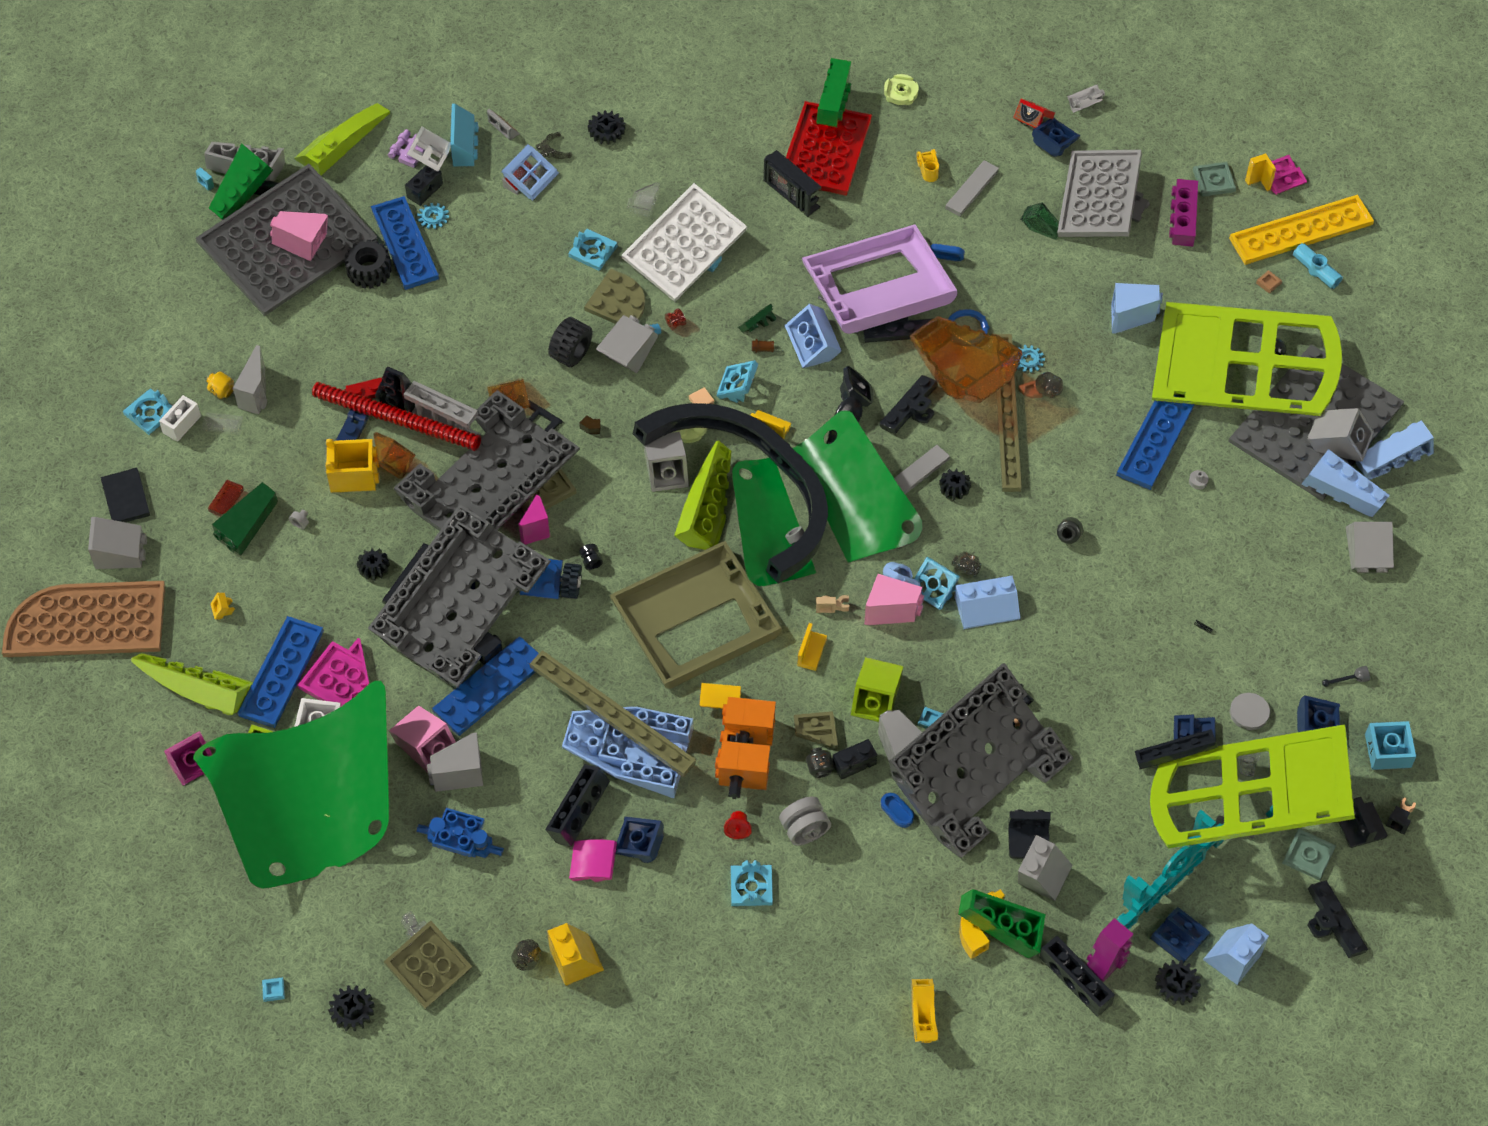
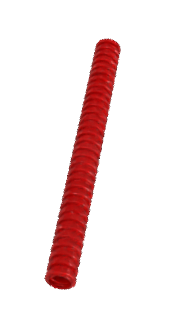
M319 381L312 388V396L314 398L318 397L320 400L323 399L329 403L338 404L344 408L353 409L380 420L384 419L386 422L389 421L395 425L404 426L407 429L409 428L422 434L425 433L452 444L456 443L458 446L461 445L473 451H476L481 444V436L478 434L475 435V433H470L463 429L460 430L448 424L444 425L442 422L439 423L433 419L421 415L418 416V414H413L406 410L403 411L397 407L383 404L370 398L367 399L361 395L352 394L346 390L337 389Z

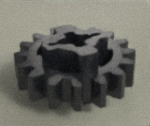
M604 110L603 114L597 112V116L592 115V120L588 121L590 138L594 137L595 142L600 140V144L606 141L607 145H609L610 141L616 143V139L621 140L622 135H625L624 118L619 117V113L614 115L613 111L607 113Z
M1172 960L1170 966L1165 962L1163 969H1158V975L1155 977L1157 982L1155 989H1161L1158 995H1165V1002L1171 999L1173 1005L1177 1001L1184 1005L1185 1000L1191 1003L1193 997H1197V990H1200L1201 984L1198 983L1201 977L1195 976L1197 969L1191 970L1190 963L1184 966L1183 960H1180L1179 964ZM1168 973L1171 974L1169 977H1167L1166 979H1164V977H1165ZM1191 986V989L1185 993V989Z
M349 985L347 986V991H343L340 988L339 995L333 994L335 1001H329L331 1008L328 1009L329 1015H332V1022H336L337 1028L344 1025L345 1031H348L349 1027L356 1031V1026H360L363 1029V1022L370 1023L369 1016L374 1015L372 1008L375 1007L374 1001H371V994L367 995L365 988L359 991L357 985L354 990H351ZM359 998L364 1001L365 1005L359 1002ZM338 1011L344 1014V1018L338 1014Z

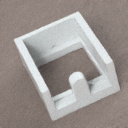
M421 126L407 155L439 171L451 145L447 140ZM416 145L425 149V152L422 153L416 150ZM431 154H434L435 156L439 157V160L436 161L430 157Z

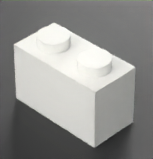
M183 395L159 420L163 434L178 442L201 417L198 404Z

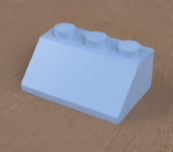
M808 304L785 325L802 368L831 361L842 351L823 308Z
M1013 576L956 585L954 597L963 629L1020 619L1018 595Z

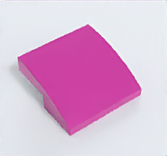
M1290 155L1271 161L1276 168L1271 190L1275 195L1307 183L1300 167L1296 168Z
M614 840L575 841L569 879L572 881L591 879L594 882L611 880L617 842Z

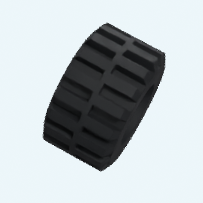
M362 240L358 244L354 243L352 248L349 247L348 253L345 254L344 260L347 276L352 283L355 282V286L359 287L361 285L365 289L366 286H369L371 289L374 285L377 287L381 286V282L385 283L387 282L386 278H390V273H392L390 255L387 247L385 248L382 243L379 244L375 240L374 242H371V240L363 242ZM366 262H375L374 264L369 266L362 265Z
M573 317L564 319L551 337L548 348L549 357L569 368L577 365L589 349L593 335L592 328Z

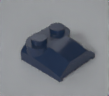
M1055 118L1042 123L1034 128L1032 132L1033 142L1054 157L1063 155L1064 150L1080 138L1079 134Z
M1304 695L1300 699L1297 708L1298 732L1339 726L1340 704Z
M624 817V823L617 840L616 854L639 858L643 863L654 861L664 837V824L662 821Z

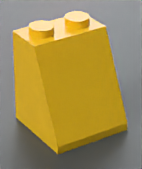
M568 923L547 930L550 952L565 986L604 971L589 934Z

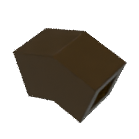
M586 415L579 422L580 429L588 434L601 433L600 419H592Z

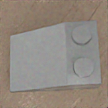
M256 345L233 390L238 408L258 415L261 409L266 407L267 399L265 364L261 348Z

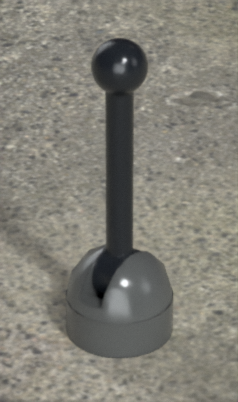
M1361 666L1355 670L1353 675L1332 680L1324 679L1322 685L1328 687L1332 683L1353 678L1359 682L1370 681L1369 670L1367 666Z

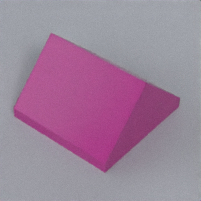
M538 495L535 496L519 523L520 539L525 545L550 537L548 516Z
M200 731L164 751L170 767L182 785L204 774L193 759L195 752L206 744ZM209 747L203 751L204 756L212 755Z

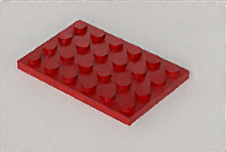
M805 101L786 158L821 186L819 190L847 196L870 127L872 115L845 109L842 121H838L837 127L817 124L819 104ZM779 175V182L788 183Z

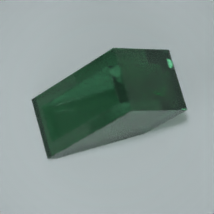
M1041 202L1027 206L1021 217L1022 222L1029 230L1056 240L1058 237L1059 221L1045 204Z

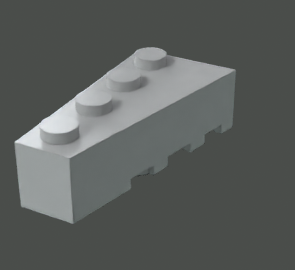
M211 142L204 153L206 169L226 174L239 147L231 143ZM244 145L273 169V172L267 177L266 181H275L285 164L284 148L269 150V147L265 146L258 149L251 148V145Z

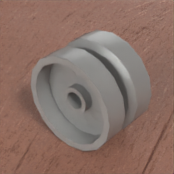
M813 796L805 797L790 804L779 816L782 826L785 830H788L787 835L791 843L797 846L805 845L820 838L830 829L832 824L827 814L823 812L819 799Z

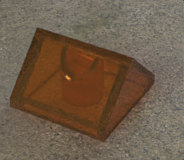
M524 377L487 386L489 397L498 390L522 408L530 407Z
M378 432L373 433L375 447H377L378 465L397 478L402 479L415 454L396 440Z

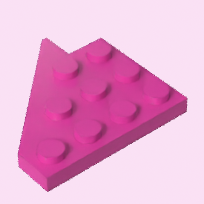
M360 638L356 639L349 650L332 641L300 681L298 688L318 700L341 703V706L354 698L369 684Z

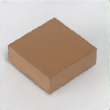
M1269 270L1256 281V284L1269 294L1282 283V280Z

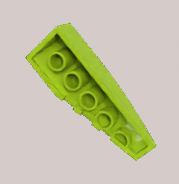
M376 103L318 136L294 159L304 166L310 164L322 176L391 112Z
M719 440L715 442L691 487L674 534L677 539L688 547L707 550L717 545L726 521L724 506H727V498H725V493L729 487L727 473L730 472L732 451Z
M141 653L131 658L133 664L163 686L183 697L205 705L208 709L221 710L226 715H233L239 711L253 684L251 681L213 670V673L203 671V667L187 668L184 667V663L177 661L166 663L164 658Z

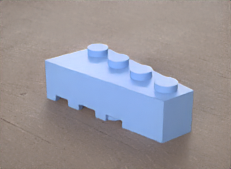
M1422 420L1418 423H1412L1407 429L1395 432L1390 438L1375 443L1373 447L1367 449L1363 461H1356V465L1363 475L1371 480L1390 472L1391 467L1397 469L1403 467L1409 460H1413V462L1420 460V456L1423 454L1428 456L1434 454V437Z
M1329 449L1302 482V485L1313 487L1316 489V492L1334 497L1333 500L1349 504L1350 508L1370 517L1375 515L1390 496Z

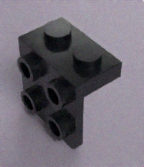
M1021 809L1010 811L1008 818L1010 858L1024 859L1036 835L1049 841L1051 812H1045L1044 810L1024 811Z

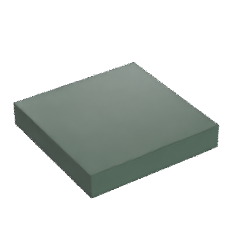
M1227 162L1193 166V173L1196 181H1198L1202 197L1236 192V186Z
M1298 828L1282 864L1320 881L1336 845Z

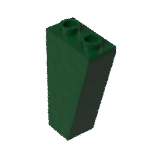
M264 482L259 484L212 524L214 537L220 542L223 540L231 552H237L239 555H242L278 503L276 492Z

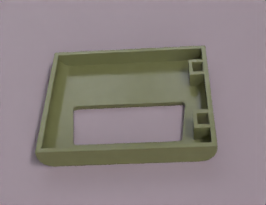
M726 541L610 595L615 607L667 689L674 688L775 639L782 630L754 584L748 579L746 572ZM734 564L736 569L730 571L729 568ZM730 600H736L750 632L691 661L677 665L656 638L657 635ZM763 609L765 614L759 616L758 613Z

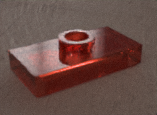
M226 480L209 505L208 511L221 517L234 506L244 491V487Z

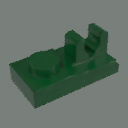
M772 304L765 306L738 327L742 333L747 330L751 332L758 327V322L763 327H767L769 324L766 318H769L772 322L775 321L776 317L772 312Z

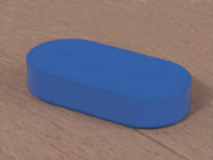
M932 244L930 246L936 258L956 262L964 259L965 251L960 247L942 244Z
M886 793L881 798V808L897 826L902 828L909 827L914 820L912 810L897 794Z

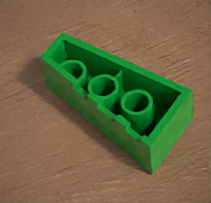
M831 58L830 68H828L827 79L824 83L818 106L817 124L837 127L838 121H842L843 112H845L852 83H849L851 61Z
M241 143L209 209L224 220L245 205L273 172V169Z
M975 889L961 895L958 915L1026 958H1031L1040 953L1046 914Z

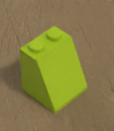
M865 657L855 686L851 716L879 722L881 714L889 710L893 711L904 666Z

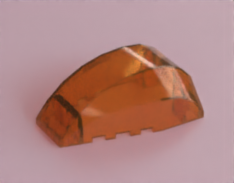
M939 316L910 335V339L920 357L944 392L955 399L981 403L1013 379L1022 357L1021 349L998 335H988L980 329L975 331L967 325L959 326L955 321Z

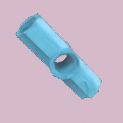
M1303 243L1294 250L1293 256L1308 268L1310 275L1320 278L1330 288L1334 289L1342 281L1343 277L1327 264V258L1324 255L1316 254Z

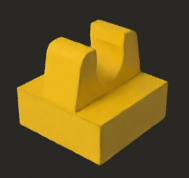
M218 592L210 603L214 619L220 620L224 616L231 615L235 610L234 607H228L233 600L226 597L225 593Z

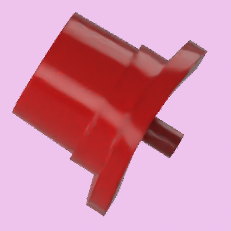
M742 811L733 812L724 824L725 835L732 839L747 838L752 832V827L747 821V815Z

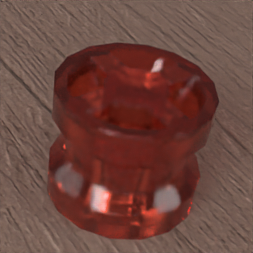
M679 308L675 309L673 313L665 314V320L671 330H675L679 325H686L685 316Z

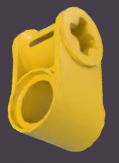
M935 149L923 153L918 151L916 153L917 163L923 179L927 182H935L939 174V163Z

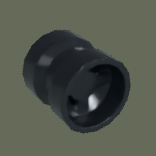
M587 544L580 548L579 553L581 558L584 559L583 564L586 570L599 568L603 564L601 556L598 555L599 549L596 544Z

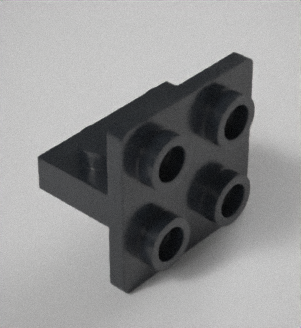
M1362 797L1354 798L1355 819L1338 821L1349 847L1354 848L1386 839L1388 836L1373 802L1364 803Z

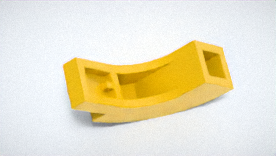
M1001 889L988 893L1003 900L1005 898ZM961 917L960 940L968 956L973 959L989 949L990 941L979 927Z
M912 979V1015L915 1042L931 1043L938 1040L933 979Z

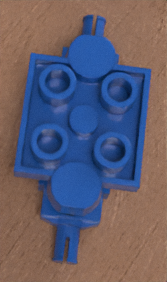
M446 808L443 817L433 818L429 827L418 824L417 832L426 834L428 842H431L433 847L464 856L486 858L489 853L502 856L504 848L492 845V837H489L482 830L485 823L484 818Z

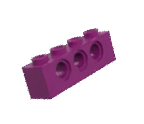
M1177 179L1176 186H1172L1171 196H1174V199L1171 200L1170 210H1174V213L1170 215V224H1173V227H1170L1169 238H1172V245L1193 247L1196 237L1198 181Z

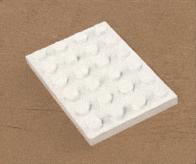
M693 183L622 254V259L676 302L747 230V226Z

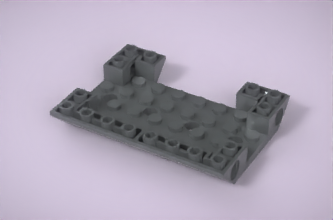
M497 390L476 409L478 410V416L475 420L486 433L481 438V444L476 451L469 449L437 481L435 480L434 473L420 463L394 487V490L410 510L439 531L449 519L446 515L454 513L459 505L464 506L488 521L495 530H498L580 450V447L553 428L546 432L526 418L524 408ZM525 439H532L531 443H523ZM501 463L507 464L504 468L497 467ZM474 488H481V491L478 493L472 492Z
M459 505L368 629L389 646L447 684L459 688L481 658V655L474 651L473 648L486 635L516 592L519 590L528 593L551 561L522 542L516 543L495 530L488 521L464 506ZM497 551H503V555L500 558H494V554ZM474 582H480L479 588L471 589V585ZM451 613H457L455 620H448ZM434 644V649L431 652H425L427 645Z
M1005 663L997 667L889 760L893 780L937 840L959 858L967 854L990 833L979 817L972 816L1025 769L1046 783L1073 759L1051 726L1043 728L1024 702L1023 698L1028 694ZM1014 719L1020 722L1018 730L1013 727ZM987 743L991 744L992 746V752L990 754H988L985 751V745ZM959 767L964 770L962 779L957 776V769ZM931 792L936 796L934 803H931L928 799Z

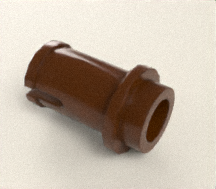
M752 340L751 351H755V353L774 352V341Z

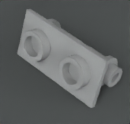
M1098 84L1067 96L1072 112L1074 113L1103 101L1102 98L1105 96V92L1103 89L1100 90Z

